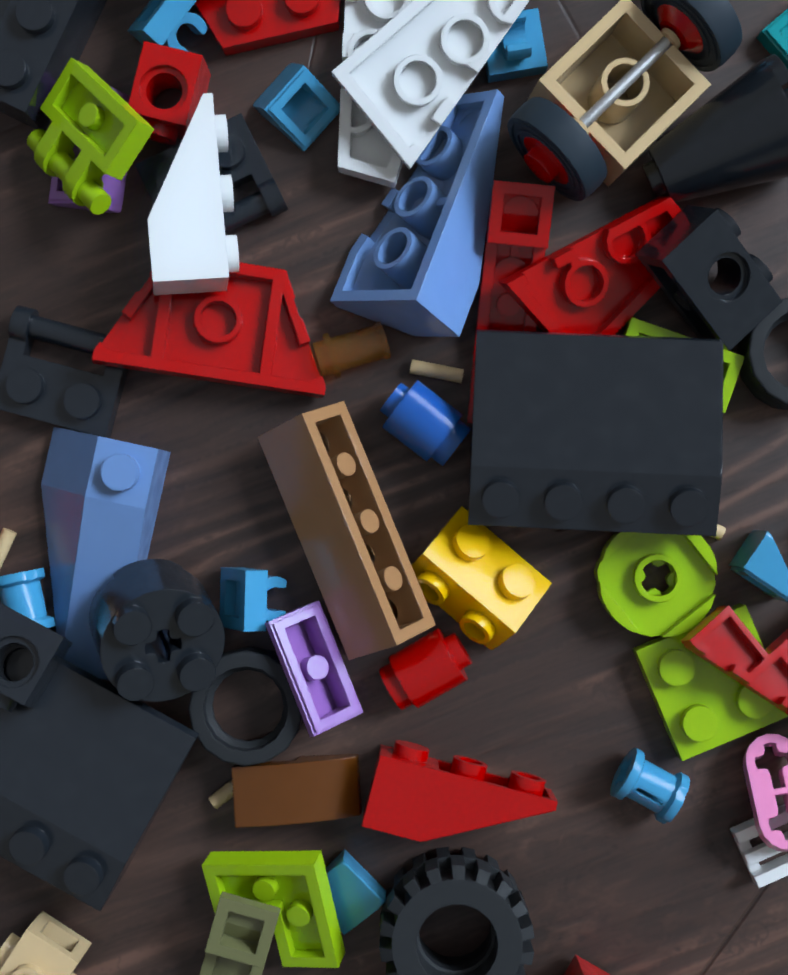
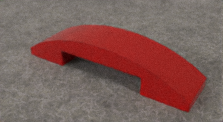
M493 180L477 309L467 423H472L477 329L536 332L537 324L498 281L545 257L546 248L548 249L555 186Z

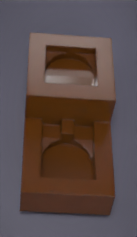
M358 754L300 756L294 761H268L250 766L235 764L232 767L235 828L320 822L360 816L362 813Z

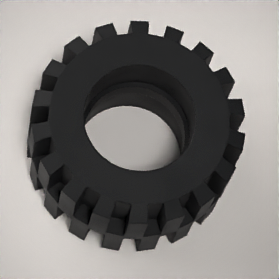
M449 847L436 848L437 857L427 860L425 854L422 853L413 858V868L407 871L402 867L394 876V887L392 889L387 888L386 902L383 904L382 912H380L379 950L381 962H386V975H526L524 964L532 965L534 949L531 943V939L535 938L533 925L522 892L518 890L514 877L507 869L502 872L499 869L497 860L487 854L483 860L478 859L474 849L465 847L461 848L460 855H450ZM448 905H466L483 913L489 919L491 927L487 938L476 950L467 955L448 957L432 951L419 936V930L429 915Z

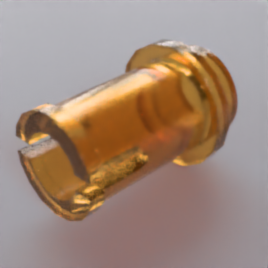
M380 321L374 323V325L331 338L328 333L322 334L323 340L312 343L323 377L334 374L335 379L341 378V371L381 359L391 358L387 338Z

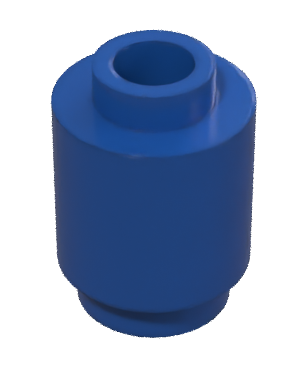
M419 380L411 389L401 382L380 409L388 417L382 426L384 430L426 462L431 457L441 466L446 463L471 430L468 425L460 420L463 416L462 413Z

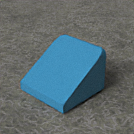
M290 63L253 104V107L302 151H305L340 112V104L304 65Z
M753 530L730 562V570L773 599L788 602V569L780 551L768 531Z
M346 849L326 867L340 931L345 935L386 902V890Z

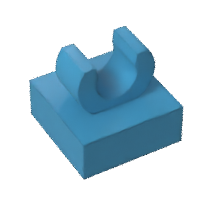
M150 0L127 31L141 44L147 41L187 51L177 40L178 28L185 24L195 34L204 35L208 27L199 15L188 12L197 0Z
M538 8L523 10L485 63L488 83L546 73L548 63Z
M221 567L219 617L223 627L242 632L266 631V621L286 613L283 610L267 608V591L274 587L285 588L287 580L282 577L268 575V570L245 567Z

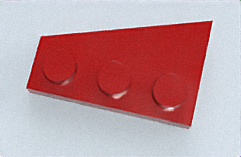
M659 196L498 282L543 332L615 335L660 289V286L635 254L682 210L671 197Z

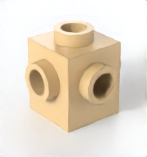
M42 911L25 930L21 938L12 932L1 946L0 975H77L74 973V970L92 943Z

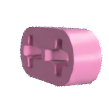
M765 734L757 737L747 747L743 756V771L755 826L760 839L768 847L776 851L788 852V840H785L782 831H771L769 826V820L778 816V806L775 797L783 796L786 812L788 813V738L779 734ZM764 747H772L775 756L786 757L787 765L782 767L778 773L781 788L773 789L768 769H758L755 764V760L760 759L764 755Z

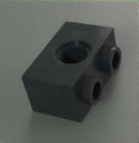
M687 205L635 255L696 336L701 339H721L724 341L723 349L730 351L783 301L770 284L773 280V275L769 268L758 257L749 254L739 241L738 237L741 235V230L735 220L720 208L713 209ZM717 262L718 271L716 278L709 285V271L712 265Z

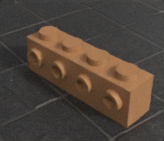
M341 401L302 413L258 436L348 660L397 646L435 626L436 624L345 402Z

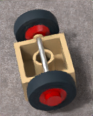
M620 0L538 80L528 100L509 119L507 128L510 138L530 170L549 186H555V191L573 201L584 200L602 182L609 187L712 85L699 71L711 72L716 70L740 46L742 42L741 24L728 0H640L642 11L631 0Z

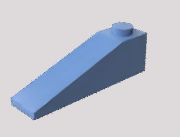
M498 89L463 94L416 160L418 166L400 191L391 188L381 203L388 211L371 237L361 233L351 248L330 299L332 304L343 310L413 336L460 337L480 283L504 96Z
M54 427L41 489L56 633L72 642L64 657L65 660L97 678L109 680L103 670L90 631V606L98 590L101 593L114 579V573L130 563L148 558L171 452Z

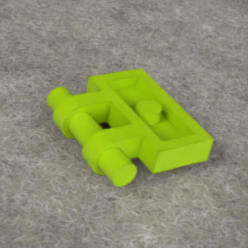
M70 58L40 107L52 122L46 131L44 129L32 131L27 138V145L34 152L36 164L47 175L58 177L62 181L64 193L76 205L86 206L93 214L99 215L109 209L112 200L103 189L102 176L107 174L122 181L151 136L154 128L89 66ZM74 145L81 150L76 159L73 152Z

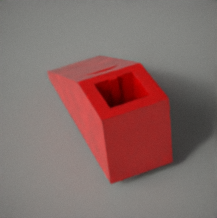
M396 740L394 748L382 744L380 746L363 811L362 827L424 842L556 811L558 801L552 790L545 788L546 780L539 776L512 770L509 778L486 772L488 765L482 761L466 756L454 755L450 763L428 757L430 749L409 741Z

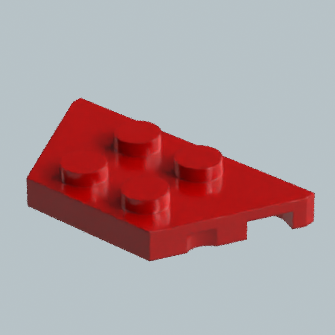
M239 262V272L229 273L227 291L154 295L151 270L150 277L140 291L135 292L122 310V316L103 342L98 343L92 355L93 364L315 398H323L326 390L323 376L319 374L309 345L310 338L303 319L299 316L294 301L295 294L287 271Z

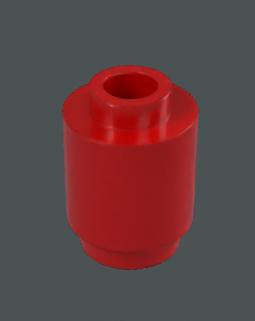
M437 628L390 655V663L379 668V673L390 696L401 710L413 704L415 707L420 708L467 681L468 677L464 668L471 665L472 661L455 632L445 637L443 632Z

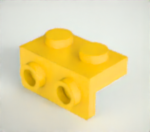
M462 506L449 519L422 554L411 564L425 600L430 604L438 605L457 621L460 629L469 639L485 645L490 650L497 648L518 631L552 584L486 526L468 525V511Z

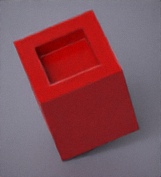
M147 41L143 42L128 104L154 128L149 140L166 145H175L177 138H184L203 93H207L211 73L203 55ZM176 88L182 91L180 101L172 108L160 109L155 107L157 96L165 89Z

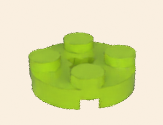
M616 532L602 548L600 558L594 567L597 593L606 612L625 629L641 635L671 637L683 634L703 620L710 611L715 598L713 591L716 585L715 575H718L717 562L710 546L699 535ZM651 563L655 567L666 564L671 572L665 577V581L669 586L666 591L661 593L656 588H650L647 591L643 588L641 582L646 577L643 569L647 564Z

